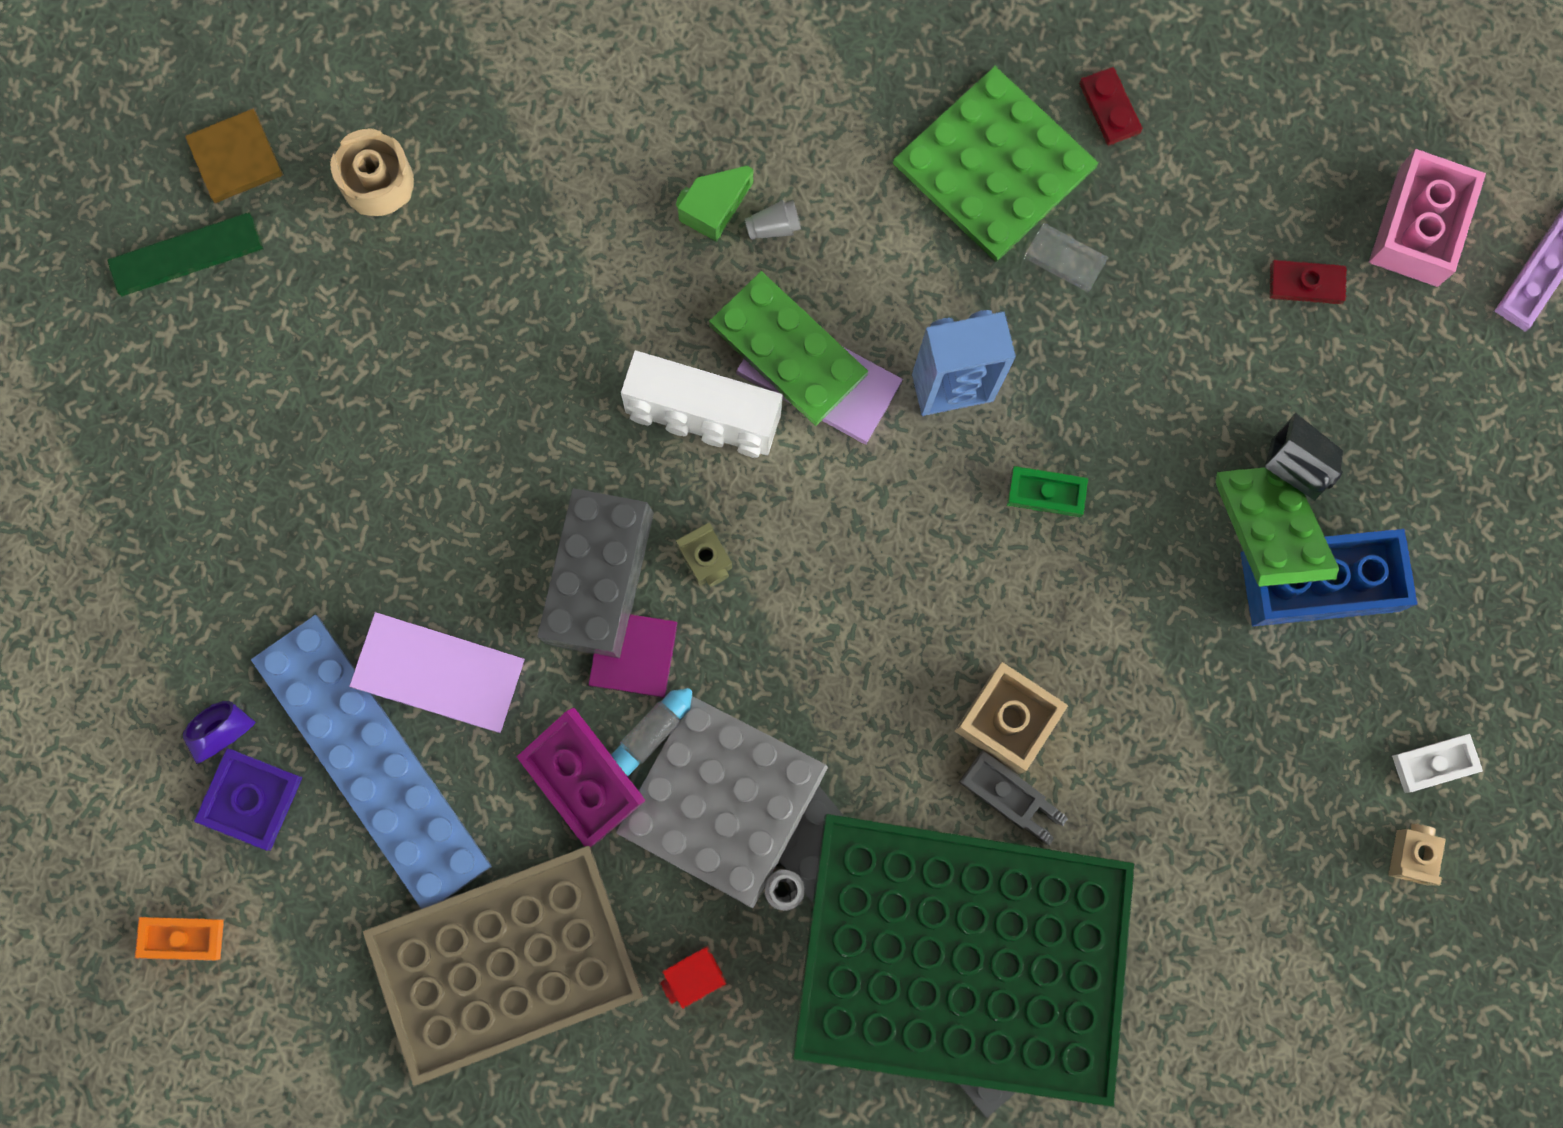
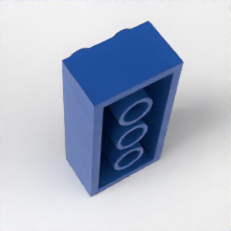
M1405 529L1326 536L1325 539L1339 567L1337 578L1332 580L1258 587L1245 553L1242 551L1241 560L1252 627L1394 613L1417 605Z

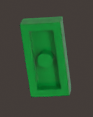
M1014 466L1011 471L1007 506L1081 518L1084 514L1088 478Z

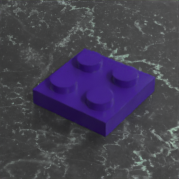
M227 748L194 822L266 851H271L303 777Z

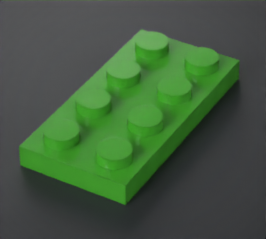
M762 271L709 321V326L815 426L868 375V370Z
M1266 468L1217 472V489L1258 587L1337 578L1338 564L1304 493Z

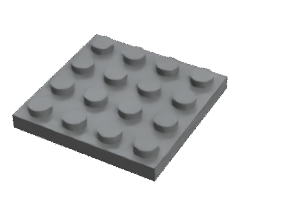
M692 696L690 710L681 720L678 719L639 790L646 801L622 821L616 833L754 908L828 766Z

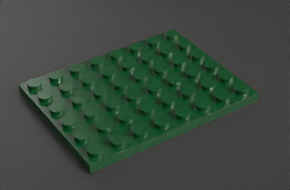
M826 814L824 816L792 1059L1114 1107L1135 863Z

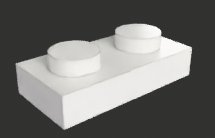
M1470 734L1392 756L1404 793L1417 791L1483 771Z

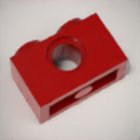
M706 946L665 969L663 974L666 979L660 982L671 1005L678 1001L683 1009L725 985L726 979L709 947Z

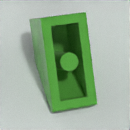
M744 166L696 178L690 188L685 187L681 191L676 201L679 221L717 242L753 184V169L749 166Z

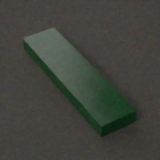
M248 212L107 259L117 293L122 297L263 250L264 248L254 218Z

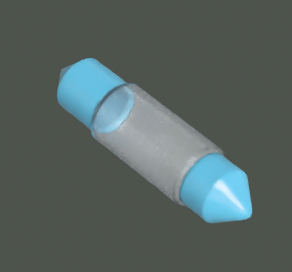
M691 689L670 691L620 742V746L611 754L627 777L639 764H643L681 723L680 720L691 708Z

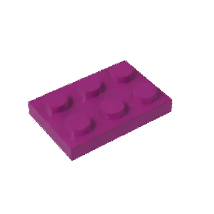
M575 708L569 709L517 756L518 760L585 847H592L646 801Z

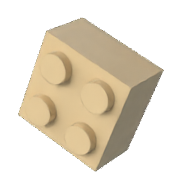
M1001 662L995 668L954 732L1016 773L1021 774L1028 770L1068 705Z

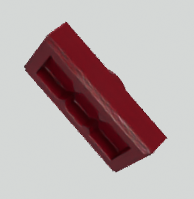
M1273 260L1270 264V299L1343 304L1346 301L1347 266Z

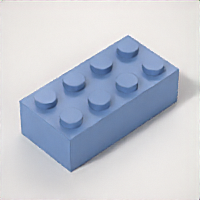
M984 310L970 315L969 319L954 322L952 318H944L931 323V327H926L912 372L921 415L925 416L993 402L1016 357L1005 312L992 314V311Z

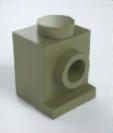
M710 522L676 540L677 548L699 586L707 582L709 587H712L729 577L727 571L732 569V562ZM709 550L713 553V558L708 562H703L699 559L700 552Z

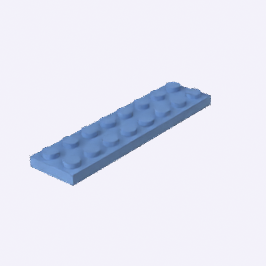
M314 615L251 659L421 909L447 900L492 867L373 694L350 687L355 668L317 615Z

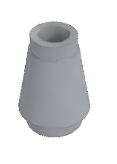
M784 199L751 217L745 218L751 240L791 236L793 231L801 229L794 201L785 203Z
M777 871L768 878L765 884L766 899L771 906L778 910H791L797 907L804 897L803 881L793 871ZM784 881L788 884L789 890L785 896L781 897L775 893V889L778 888L779 882Z

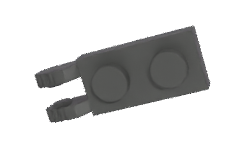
M983 750L978 754L959 781L961 785L1017 827L1027 830L1048 846L1054 838L1049 831L1031 820L1037 809L1047 815V818L1055 824L1063 826L1068 820L1061 811L1045 800L1046 797Z

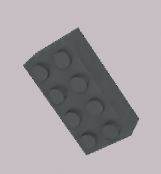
M572 489L537 635L545 644L620 659L654 512L647 502Z

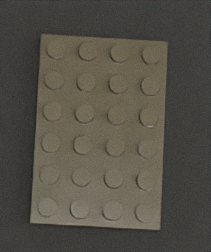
M590 846L363 931L413 1086L644 997Z

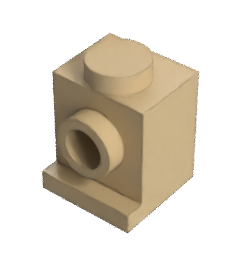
M1411 824L1410 830H1397L1389 876L1426 886L1441 885L1442 877H1439L1446 839L1436 837L1435 828L1420 824ZM1421 846L1425 847L1423 860L1418 855V850Z

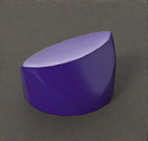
M221 701L206 708L193 718L183 732V740L195 763L198 764L233 743L252 728L256 722L231 701Z

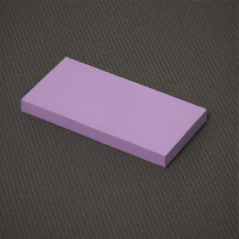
M846 349L868 370V375L822 421L866 445L903 379ZM743 359L737 369V375L763 389L780 393ZM782 395V399L785 400V401H787V402H789V401Z
M375 612L350 687L501 733L525 659Z

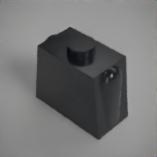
M1295 412L1272 438L1265 468L1315 501L1326 488L1330 489L1340 479L1343 473L1341 470L1343 450Z

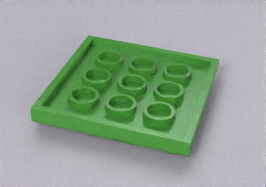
M994 66L894 158L893 164L997 262L1097 167L1098 162Z

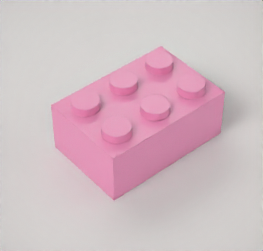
M1415 149L1399 167L1369 263L1439 287L1456 271L1486 173Z

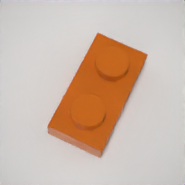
M139 917L135 958L220 960L224 919Z

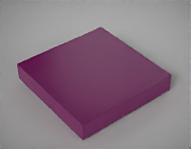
M630 614L620 659L594 653L589 686L665 698L678 622Z

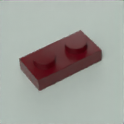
M1114 66L1081 78L1079 85L1108 146L1141 133L1143 129Z

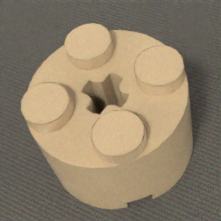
M375 129L357 130L343 138L336 154L333 153L330 166L333 179L345 200L353 209L362 215L382 216L398 210L410 200L414 185L413 171L397 140Z

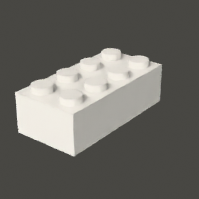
M636 350L634 351L621 390L625 412L630 414L632 421L650 426L652 421L666 425L665 429L668 432L679 436H687L688 432L702 436L701 440L716 447H723L724 443L737 446L739 453L753 458H758L759 454L768 456L781 416L782 394Z

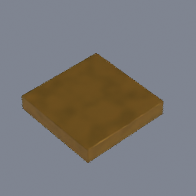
M254 108L185 136L214 203L283 176Z

